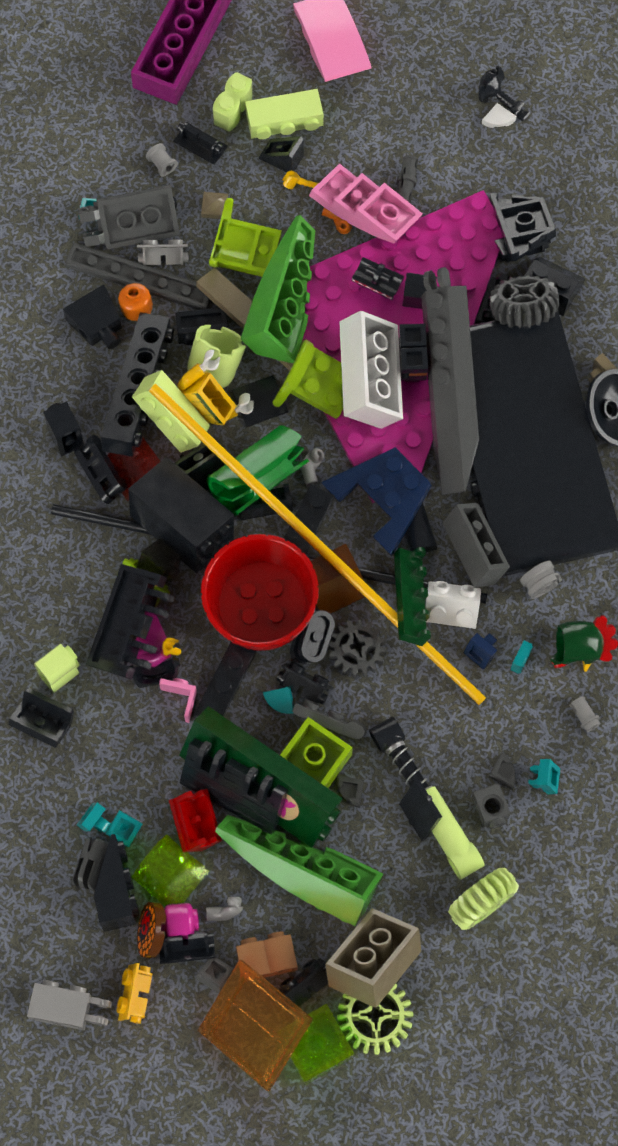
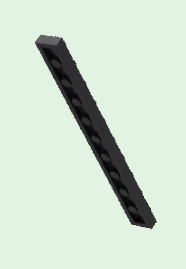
M310 485L295 516L316 535L334 500V495ZM289 526L283 539L295 544L306 555L311 545ZM230 642L193 715L195 718L208 706L223 717L225 716L258 650L247 649Z

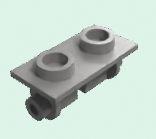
M143 240V245H137V248L143 251V253H138V263H143L145 266L161 265V256H166V265H184V263L189 261L188 252H183V248H188V244H183V240H168V244L158 245V240Z

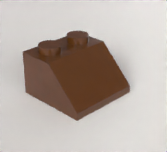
M347 544L332 550L363 580ZM319 556L311 560L318 579L317 588H319L316 606L319 611L323 610L332 614L365 598L325 558Z

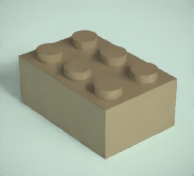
M372 908L325 964L329 987L376 1008L422 951L419 928Z

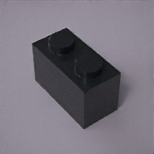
M67 401L62 404L55 403L43 412L48 431L61 457L75 451L80 445L84 446L80 426Z

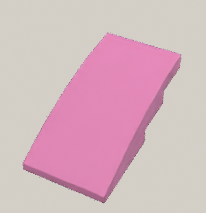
M304 0L293 3L294 11L302 26V32L310 46L312 58L325 82L371 69V63L344 0Z
M341 164L337 165L309 194L311 198L336 216L346 220L349 224L393 244L423 214L386 183L379 187L363 173L356 177Z

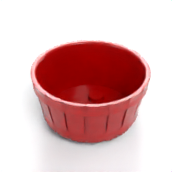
M253 534L229 542V545L226 544L214 555V558L211 559L206 567L205 576H203L201 583L202 605L210 623L224 638L247 649L265 651L276 649L289 643L308 625L318 601V579L309 558L295 544L274 535Z

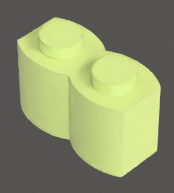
M236 72L227 80L225 91L216 98L213 104L214 125L226 131H231L237 126L241 118V112L246 110L245 101L252 100V79Z
M62 644L56 646L34 663L40 678L53 693L79 674L77 668L80 666L74 651L68 645L64 648Z

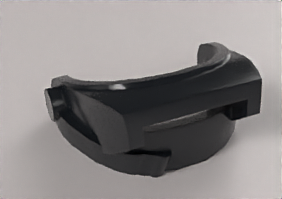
M173 656L172 659L164 661L156 667H151L150 670L134 667L133 665L129 667L135 669L132 677L135 684L139 688L159 685L161 678L173 681V678H177L180 662L179 658ZM167 673V674L164 675V676H161V677H158V678H154V679H144V678H143V677H147V678H148V677H156V676H160V675H163V674Z

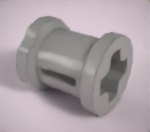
M159 143L147 152L146 159L149 162H153L158 168V174L164 177L176 169L178 162L174 158L171 159L165 151L166 147L164 144Z

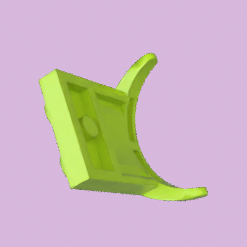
M227 198L209 259V266L214 268L222 267L262 277L279 245L282 230L232 219L234 200Z
M304 340L301 343V348L290 372L273 400V405L280 407L291 393L337 419L343 410L341 362L315 348L312 342Z

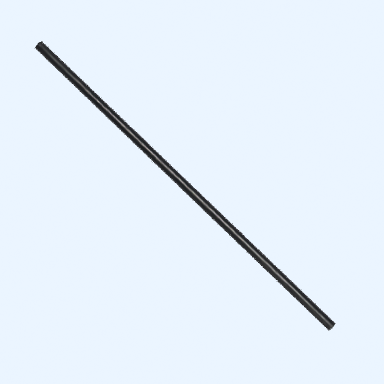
M55 504L51 508L52 515L151 535L139 523L133 520ZM358 567L363 579L396 585L395 574ZM424 581V588L428 589L429 581ZM481 592L480 603L486 604L487 593Z

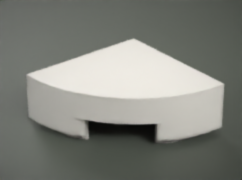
M497 103L482 119V124L490 128L507 127L516 121L517 116Z

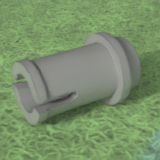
M584 696L571 702L570 707L582 723L580 727L585 729L586 732L596 729L601 724L599 722V715L595 716Z

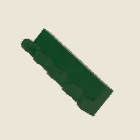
M399 547L394 552L399 640L423 646L431 638V631L426 626L430 613L428 610H425V599L428 597V589L424 588L423 579L427 575V568L422 564V559L426 552L423 547H418L413 552Z

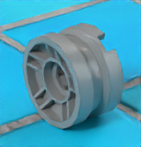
M545 561L524 574L520 582L523 587L528 588L530 598L536 599L554 589L558 585L557 580L561 582L562 577L558 572L555 573L554 565L551 561Z

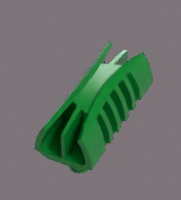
M283 425L278 426L235 457L269 491L309 462L308 459L294 461L304 450L303 447L297 446L302 436ZM224 465L217 471H213L212 475L208 474L207 484L212 496L231 511L234 516L260 499L227 465Z

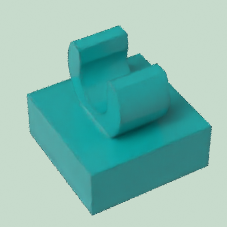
M540 759L539 766L533 765L530 767V771L538 774V778L536 780H528V783L533 788H541L547 794H557L560 768L551 759Z
M96 802L89 806L76 825L84 831H90L94 827L101 833H105L111 823L101 817L106 808Z

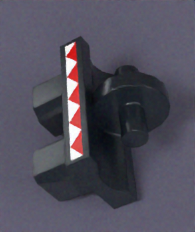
M364 257L352 277V281L391 300L394 299L404 279L403 275L386 268V265L382 263L377 264Z

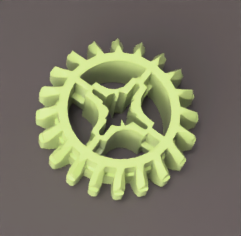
M498 868L486 875L450 905L448 913L452 916L451 919L461 930L474 927L500 908L517 892L519 885L515 881V877L506 868Z
M397 984L386 995L395 1004L397 1011L385 1009L379 1004L376 1009L379 1010L378 1014L382 1013L383 1017H379L377 1030L375 1029V1022H372V1018L368 1019L367 1016L372 1013L373 1007L369 1005L365 1010L352 1012L358 1000L343 994V999L348 1004L339 1003L338 1009L346 1013L337 1015V1020L346 1021L345 1024L339 1027L340 1032L350 1031L345 1036V1041L348 1042L354 1037L356 1039L353 1044L354 1049H357L360 1043L365 1044L363 1053L367 1054L369 1046H374V1054L379 1055V1046L383 1045L385 1052L389 1053L391 1051L390 1042L397 1048L401 1044L397 1036L403 1039L408 1037V1034L402 1030V1027L406 1029L412 1028V1023L404 1020L405 1018L413 1017L412 1011H404L405 1008L411 1005L410 1000L400 1001L406 993L402 990L396 995L394 991L397 988ZM398 1019L396 1028L389 1035L381 1038V1025L384 1022ZM353 1021L368 1024L371 1028L372 1038L361 1034L354 1026Z

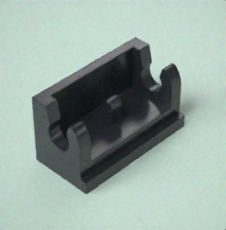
M288 483L283 484L281 488L270 490L287 509L293 511V502ZM261 498L240 513L241 520L277 514Z

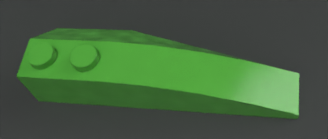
M301 215L296 216L262 276L241 336V340L257 355L288 363H294L308 323L305 304L309 303L310 293L307 292V282L311 281L312 276L309 260L313 259L315 229Z
M230 815L223 819L215 831L240 856L276 884L315 906L317 909L325 911L353 926L357 925L365 913L383 877V873L334 849L326 847L325 852L309 847L302 841L298 843L286 839L285 833L275 830L271 835L245 820Z

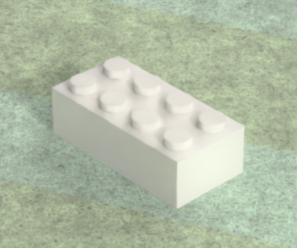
M359 311L339 321L344 416L380 429L402 420L403 407L398 325L364 311Z

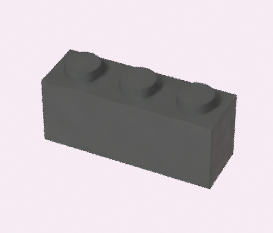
M457 504L443 521L451 542L474 588L496 585L510 566L479 504Z

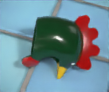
M604 615L596 617L593 622L570 621L559 624L556 632L557 653L551 656L550 659L551 663L554 664V668H561L572 662L582 661L584 672H587L591 663L597 660L611 661L613 656L610 651L618 647V640L611 638L616 633L614 625H606L607 618Z

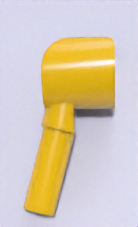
M292 170L288 171L282 179L284 181L283 186L291 190L296 184L311 188L318 184L317 182L301 178Z

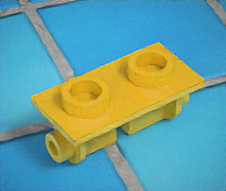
M140 963L128 965V969L124 970L122 975V985H125L123 996L119 998L116 1008L117 1013H119L118 1021L130 1019L132 1023L141 1024V1020L145 1019L148 999L138 997L139 992L148 994L150 991L153 975L150 973L151 967L140 966L139 969Z

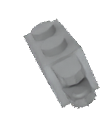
M43 980L42 984L34 983L27 1017L33 1021L85 1031L86 1023L107 1026L109 1020L103 1016L89 1015L90 1005L107 1009L111 1008L112 1002L92 997L90 993H86V988L70 985V989L59 988V983Z

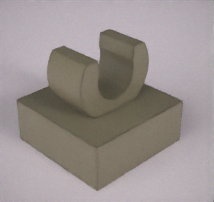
M602 353L595 358L592 367L593 371L589 374L591 377L588 381L591 383L601 372L617 368Z

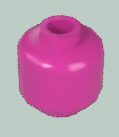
M190 903L168 904L165 906L166 922L165 924L161 923V931H165L166 937L182 935L183 940L188 939L189 934H195V931H199L198 911L193 909Z

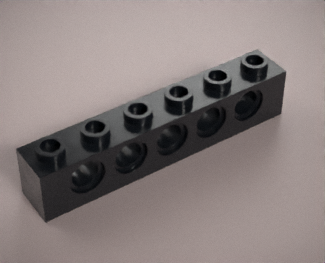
M142 312L139 314L101 434L102 450L104 452L133 457L136 447L139 448L141 446L143 436L141 429L142 426H147L149 416L140 408L132 396L144 377L161 371V364H165L167 361V344H171L174 337V328L170 326V317Z

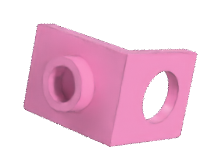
M161 678L159 683L161 690L189 696L184 717L185 722L190 723L197 695L196 686L189 685L188 681L180 678H173V681Z

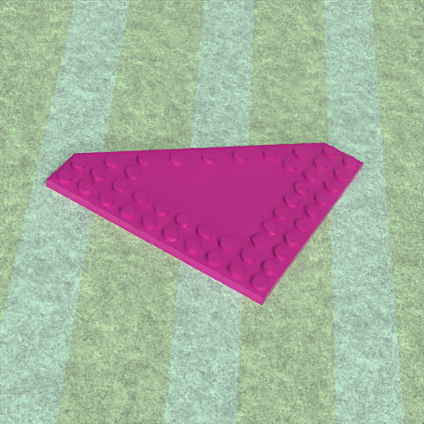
M484 190L419 218L394 244L376 237L310 266L312 276L311 281L307 282V292L310 293L309 303L305 304L308 323L302 341L308 340L312 342L315 348L341 362L339 321L359 311H364L397 324L398 336L399 324H424L422 309L402 306L406 274L424 275V272L432 270L435 276L438 277L437 271L442 267H446L449 271L451 286L467 287L469 323L474 325L500 251L495 240L503 238L494 207ZM363 257L377 264L382 263L386 265V268L404 276L393 300L352 281V277ZM428 373L427 380H420L419 382L401 381L403 419L382 429L345 417L344 410H342L337 419L324 413L353 467L396 447L422 474L433 443Z

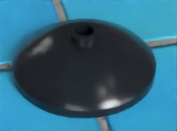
M610 369L598 374L591 382L586 398L587 416L593 430L599 438L612 446H618V369Z

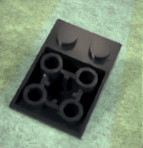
M115 834L110 836L94 892L98 919L104 932L136 925L135 917L140 916L135 895H130L129 890L134 889L129 867L124 868V863H128L126 848L123 841L117 840Z

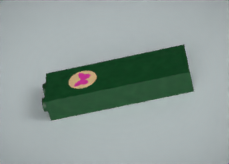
M209 706L194 720L179 754L181 758L186 759L189 743L194 738L203 743L205 741L211 743L209 756L214 758L218 750L222 749L226 752L224 765L232 758L250 769L252 767L258 769L256 780L258 784H261L265 776L269 775L273 778L271 791L278 784L288 789L278 823L279 826L311 848L318 840L323 842L332 830L329 824L332 825L341 813L338 807L343 798Z

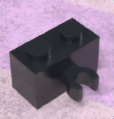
M202 444L198 448H192V452L186 456L181 454V459L174 464L207 491L210 489L207 484L208 474L212 475L213 471L219 470L226 464L205 444Z

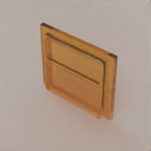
M239 960L198 1031L266 1091H270L313 1018L246 962Z

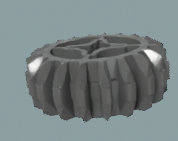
M530 274L526 277H521L520 275L517 278L509 277L508 281H501L500 285L494 286V290L491 291L490 310H492L495 320L500 321L502 325L508 324L509 327L518 326L519 328L522 326L530 328L531 325L540 326L541 322H549V318L555 317V312L558 311L559 293L553 282L548 281V278L540 279L538 275L535 277H530Z

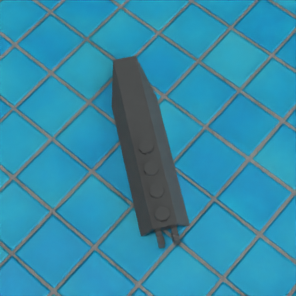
M442 267L437 271V282L435 273L432 270L424 272L423 282L427 291L423 293L421 298L423 323L426 325L433 446L442 495L466 491L479 442L467 287L451 286L449 271L446 267Z

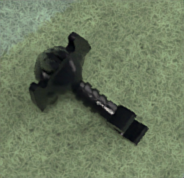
M496 66V69L487 71L480 79L479 101L486 103L488 97L496 96V99L504 103L511 110V113L517 116L519 120L524 121L530 115L529 111L522 109L524 102L520 100L515 101L510 96L508 97L504 91H501V83L505 78L502 68Z

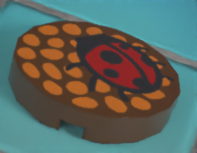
M148 902L141 912L137 930V946L141 957L155 958L163 946L165 931H161V923L165 924L166 914L161 903Z

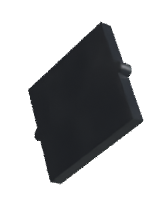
M273 375L232 390L237 405L239 404V396L244 393L250 394V401H254V408L250 414L241 413L246 427L288 413L285 402L280 407L273 405V400L279 392Z
M420 780L414 781L399 805L408 818L409 824L413 826L419 838L423 841L427 839L441 820L442 815L432 801V796L427 793Z

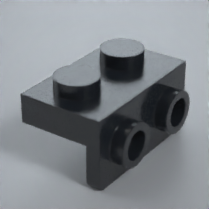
M220 308L175 312L179 344L193 345L196 331L200 326L211 325L210 329L221 330V327L228 328L226 313Z
M26 688L23 700L9 718L8 725L56 748L71 727L74 710L64 703H59L45 696L41 692Z

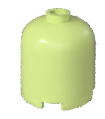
M211 325L200 326L195 334L188 359L187 371L197 363L201 365L204 361L205 353L208 350H214L213 357L210 360H216L220 357L218 368L213 371L206 370V373H211L220 386L225 388L235 377L246 345L241 343L242 340L239 334L226 327L216 330L210 329Z

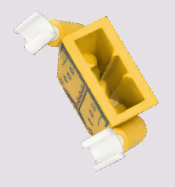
M208 350L205 353L203 363L201 365L197 363L179 380L177 387L208 423L225 425L228 420L238 416L239 412L250 414L254 408V401H250V394L244 393L239 396V404L236 405L212 374L206 373V370H216L220 361V357L216 360H210L213 357L214 350Z

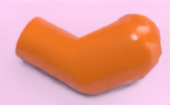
M324 207L322 216L333 219L339 233L347 234L351 231V224Z

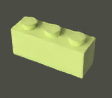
M318 89L245 101L251 139H267L271 135L280 133L290 135L297 130L303 129L313 131L323 126L324 114Z
M163 370L144 377L132 396L135 402L180 453L198 447L201 441L149 392V389L156 383L206 432L210 427L209 423Z

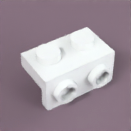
M430 581L428 583V597L426 598L425 610L429 611L430 618L426 622L476 629L481 589L474 588L472 585L460 586L448 584L444 581Z

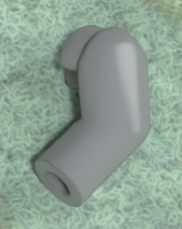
M319 448L310 450L303 458V460H309L307 464L301 467L306 487L318 484L315 470L324 459V453Z
M228 897L227 907H206L207 921H227L240 914L243 910L241 897Z

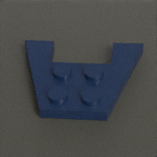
M396 447L321 482L322 486L329 493L333 494L339 503L359 485L391 518L373 536L391 557L432 486Z

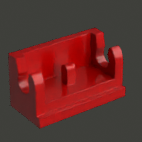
M202 789L194 794L192 791H189L169 800L183 852L203 851L222 841V838L215 832L218 824L208 789Z

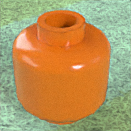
M132 283L122 288L118 301L121 312L127 319L137 321L140 312L147 314L152 312L153 303L150 291L144 285Z

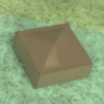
M204 192L201 218L221 219L224 204L229 195L226 193Z

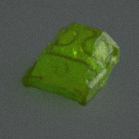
M166 834L142 860L132 875V879L161 904L166 906L168 904L184 903L200 882L210 873V870L188 852H183L182 848Z

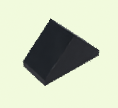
M301 136L270 139L260 154L259 159L285 172L295 171L304 156V139Z

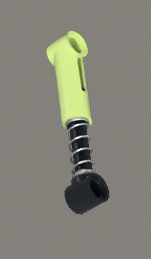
M392 716L369 729V734L378 750L392 757V764L397 765L400 770L399 775H403L406 779L405 784L411 787L414 781L419 779L427 793L432 796V801L442 815L441 820L432 830V833L445 852L448 862L457 877L462 880L485 866L479 851L473 843L469 842L436 787L428 786L426 783L427 778H423L419 772L420 768H417L413 762L414 758H411L406 751L408 748L405 747L404 743L406 738L396 719Z

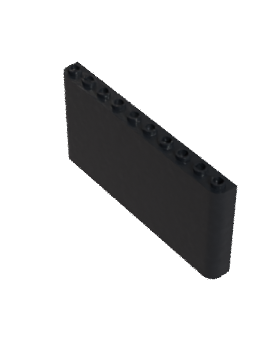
M555 312V317L549 318V322H541L540 326L531 325L530 328L528 326H522L521 328L518 326L509 327L508 324L502 325L497 320L470 325L479 442L471 469L473 482H470L473 497H478L480 508L510 566L503 576L529 571L545 561H551L553 565L618 551V520L559 312Z

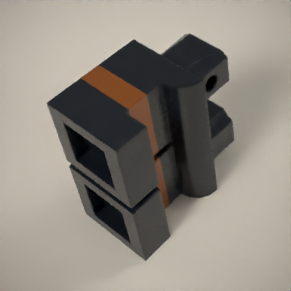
M399 324L401 381L419 382L420 380H427L426 325Z

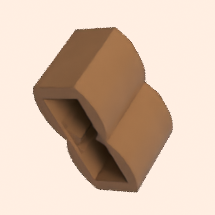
M283 931L269 934L268 939L257 941L256 937L247 938L240 941L241 945L236 946L243 982L298 970L291 934L284 935Z

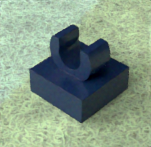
M477 633L471 638L463 653L484 670L497 652V649L493 647L497 639L490 633L485 638Z

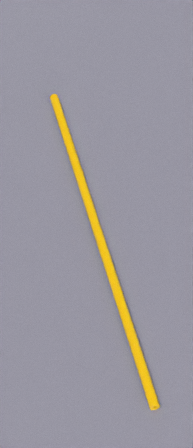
M156 383L149 389V392L398 628L397 612ZM428 642L423 646L416 645L478 705L486 699Z

